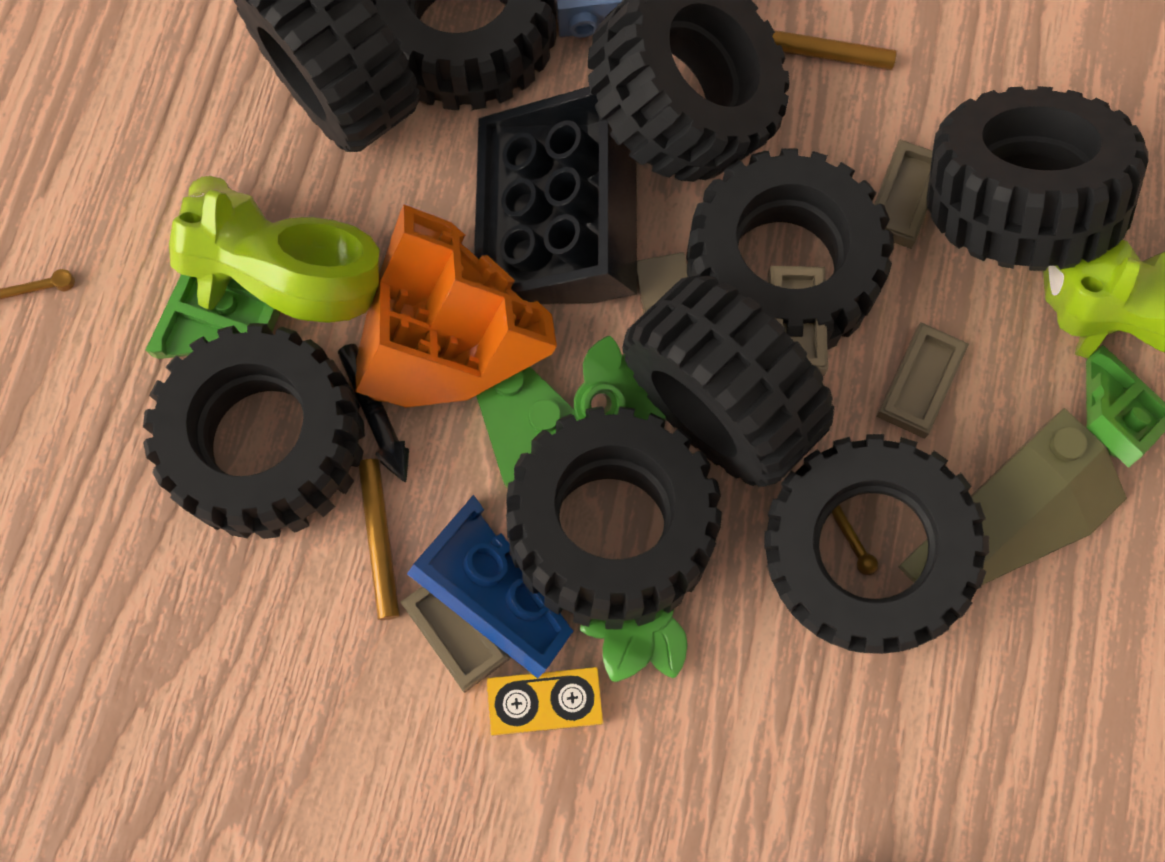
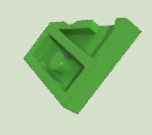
M181 274L146 347V351L157 359L173 358L176 355L178 357L188 356L193 352L189 344L202 336L208 342L219 338L218 329L234 325L240 333H245L250 323L267 324L271 331H273L281 312L252 295L234 279H231L223 297L215 308L210 311L198 305L197 277Z
M1104 345L1100 346L1086 360L1087 429L1107 447L1109 455L1119 458L1129 468L1164 434L1165 402Z
M531 367L476 395L503 483L507 489L509 482L514 481V466L521 453L531 454V440L542 430H548L551 435L555 434L556 420L569 414H573L576 421L579 420L575 410Z

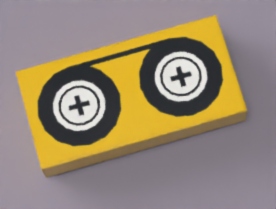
M597 667L544 672L539 678H536L533 674L487 678L492 736L603 725Z

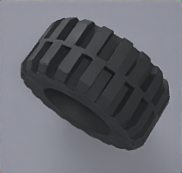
M234 0V3L237 5V11L246 24L245 27L259 46V50L265 59L268 60L274 69L275 74L284 83L296 102L306 111L315 125H318L323 133L330 140H333L340 149H344L346 152H360L415 112L420 97V91L416 87V77L408 66L409 61L405 53L395 41L396 37L389 26L384 23L371 0Z
M371 0L384 23L389 26L396 37L395 41L409 61L408 66L416 77V87L420 91L419 101L433 105L435 100L442 102L443 109L458 111L460 105L471 104L472 110L487 108V101L497 99L498 103L501 104L513 98V89L519 87L521 90H525L535 81V70L538 72L544 70L550 59V49L555 46L557 34L555 0H500L505 7L493 21L479 29L463 33L440 31L420 20L427 8L436 0Z
M622 0L598 25L592 37V46L589 47L588 68L593 70L588 75L590 93L597 96L598 102L595 105V109L601 121L607 120L613 131L609 133L618 145L623 143L631 151L629 156L640 165H645L646 163L652 165V172L670 178L675 174V179L680 181L695 182L698 179L709 180L723 173L727 167L735 162L741 161L752 154L776 134L781 126L782 118L785 116L789 96L784 94L788 91L790 85L789 71L783 70L782 64L785 61V55L782 46L776 45L772 37L775 33L768 20L764 22L756 12L758 7L752 0ZM672 54L691 69L703 89L705 98L699 95L686 82L678 70Z
M1023 86L1008 87L1006 92L997 93L995 90L982 93L976 101L970 98L953 110L939 125V130L935 133L926 198L927 209L931 213V219L941 234L945 233L948 241L958 249L966 247L970 256L985 261L986 258L998 261V266L1014 269V265L1029 266V271H1045L1048 266L1058 265L1061 270L1075 267L1082 259L1087 263L1105 254L1107 250L1109 251L1118 245L1125 237L1126 231L1131 227L1149 162V151L1138 127L1132 125L1129 117L1122 111H1112L1109 103L1098 98L1093 100L1084 98L1082 93L1067 90L1064 93L1052 91L1053 87L1038 86L1037 90H1024Z
M781 148L780 155L770 157L769 151L752 154L748 166H745L742 161H737L724 170L723 180L714 179L704 191L703 202L697 204L692 218L686 256L688 261L687 276H711L716 278L720 284L728 283L738 289L739 294L745 298L750 297L761 305L762 310L769 317L783 319V323L787 324L786 333L790 337H803V324L813 323L817 318L819 326L824 324L825 327L827 326V349L829 350L837 345L841 336L849 337L859 328L864 317L868 316L889 276L892 266L889 257L894 250L893 233L890 230H885L890 221L889 215L883 204H873L872 201L877 192L866 180H863L861 183L855 181L852 178L855 170L843 162H840L838 167L827 163L828 155L812 151L811 157L798 156V149ZM776 222L795 224L809 230L824 243L832 257L834 272L826 281L808 288L789 289L775 286L758 277L747 266L738 248L739 241L746 233L764 224Z
M697 275L682 278L626 331L622 346L623 353L626 355L625 361L628 368L633 370V377L638 385L648 394V399L655 407L660 409L666 416L665 419L674 428L681 429L692 439L691 445L695 449L698 448L716 466L720 465L725 469L726 473L736 479L741 478L748 485L763 487L776 484L830 431L835 408L832 405L833 397L830 389L824 386V377L818 367L812 365L806 357L808 353L798 341L794 342L785 332L786 328L775 317H769L762 310L761 305L750 297L745 298L739 294L737 288L728 283L720 284L716 278L711 276L701 277Z
M250 323L245 333H240L233 325L218 329L219 338L208 342L202 336L189 344L193 352L186 358L181 360L176 355L166 366L171 372L165 383L159 380L156 381L149 395L157 403L155 409L145 410L143 428L150 432L153 437L146 438L143 444L146 458L156 465L152 474L160 487L171 493L170 498L179 506L214 529L219 530L221 528L232 536L248 538L251 533H256L262 539L279 537L281 534L280 528L289 527L295 533L309 527L307 516L317 511L324 517L335 508L329 500L337 490L343 494L348 492L354 482L348 474L351 466L358 467L362 460L364 451L358 444V440L365 437L364 420L358 413L360 405L355 393L334 360L328 358L323 348L311 339L303 341L299 334L291 329L280 327L274 335L267 324ZM278 391L293 395L302 406L303 424L299 438L290 453L277 465L258 474L233 476L222 471L217 466L214 458V437L218 425L227 411L240 400L260 392Z
M601 406L586 409L585 419L576 421L574 415L569 414L556 420L555 434L551 435L548 430H542L531 440V454L521 453L514 466V481L508 484L506 496L507 537L509 538L510 554L515 568H520L523 572V583L532 594L540 592L545 597V607L557 615L563 609L574 613L573 622L589 627L591 619L604 620L605 629H622L624 621L635 619L636 624L641 626L654 621L656 613L662 609L667 613L671 612L682 603L687 592H693L701 580L716 546L715 541L721 528L722 511L717 508L721 493L718 481L714 478H707L711 464L702 451H697L694 454L689 451L692 439L681 429H676L673 434L665 430L666 419L652 413L649 415L648 420L634 417L635 408L619 406L618 414L605 415L604 408ZM602 479L625 481L641 488L656 502L664 518L663 533L654 547L640 555L625 559L598 557L579 548L563 531L560 523V509L563 501L578 487L592 481Z
M866 434V440L851 442L850 437L833 441L832 448L820 452L818 449L804 458V464L796 472L791 470L781 483L782 489L777 499L772 500L768 512V527L764 536L767 567L771 580L790 613L802 626L830 644L849 651L874 654L901 652L919 647L948 631L949 627L957 619L963 617L973 604L971 600L975 592L982 586L986 570L983 569L985 556L989 554V536H984L982 522L986 518L981 503H974L968 492L972 486L962 473L955 475L945 466L948 460L936 451L929 455L917 449L918 442L903 437H901L900 442L884 440V434ZM876 493L894 497L909 506L924 526L928 539V556L925 567L914 584L897 595L881 599L864 598L854 595L840 587L824 567L819 547L823 525L830 513L839 504L857 495Z

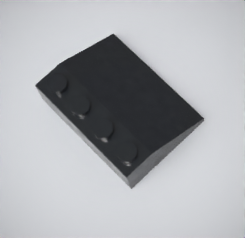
M589 86L478 118L474 255L478 259L481 256L488 255L515 280L511 289L528 302L538 301L540 304L596 303L637 295L636 161L629 156L631 151L623 143L618 145L609 134L613 130L607 120L601 121L595 109V105L598 102L597 96L591 95Z

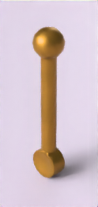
M59 269L52 274L51 278L1 288L0 299L53 287L60 291H68L74 286L75 279L68 270Z
M838 505L831 513L858 558V570L864 575L874 574L878 569V560L875 556L867 554L840 505Z

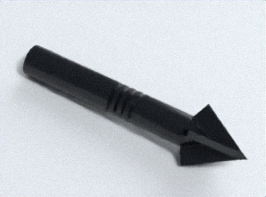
M348 344L338 350V355L355 392L356 359L359 349L356 344ZM355 392L380 449L375 455L380 459L381 464L399 479L406 482L409 448L405 447V441L398 440L382 402Z

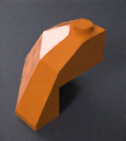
M404 204L399 213L379 273V285L375 297L367 311L356 359L355 392L367 395L376 401L389 402L405 408L469 400L553 354L557 347L552 314L538 301L528 302L518 296L511 289L515 280L488 255L481 256L478 259L462 244L466 235L452 222Z

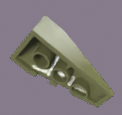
M1065 408L1044 424L971 495L974 503H981L986 518L982 522L984 536H989V554L985 556L983 569L986 570L982 585L1091 535L1127 499L1107 447ZM928 539L898 566L913 582L919 578L925 567L928 556Z

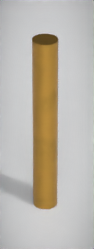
M774 30L775 33L772 36L776 45H781L783 52L888 70H893L897 50Z
M365 459L360 461L358 467L378 620H390L400 617L380 463L379 459Z

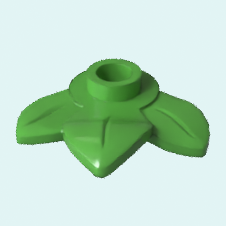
M606 336L596 342L588 350L584 358V383L579 387L574 398L576 416L579 420L585 419L586 409L592 408L591 401L593 397L602 393L607 400L606 407L604 408L605 415L618 414L619 406L635 408L634 417L648 420L649 415L652 413L665 419L666 416L658 407L652 404L647 397L646 391L634 379L633 370L628 368L626 364V355L621 354L619 346L611 336Z
M663 609L656 613L654 621L641 626L636 624L635 619L625 620L622 629H605V621L591 619L589 627L580 626L582 633L594 638L604 639L602 647L603 662L609 679L612 682H619L635 675L649 661L662 674L673 679L681 671L686 659L687 637L683 628L672 617L674 609L669 613L663 611Z

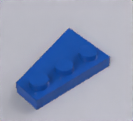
M473 495L412 565L407 575L536 678H539L550 666L573 633V630L561 613L557 615L544 606L545 597L540 592L532 594L523 583V572L520 568H515L510 555L509 542L502 533L497 536L481 516L484 508Z

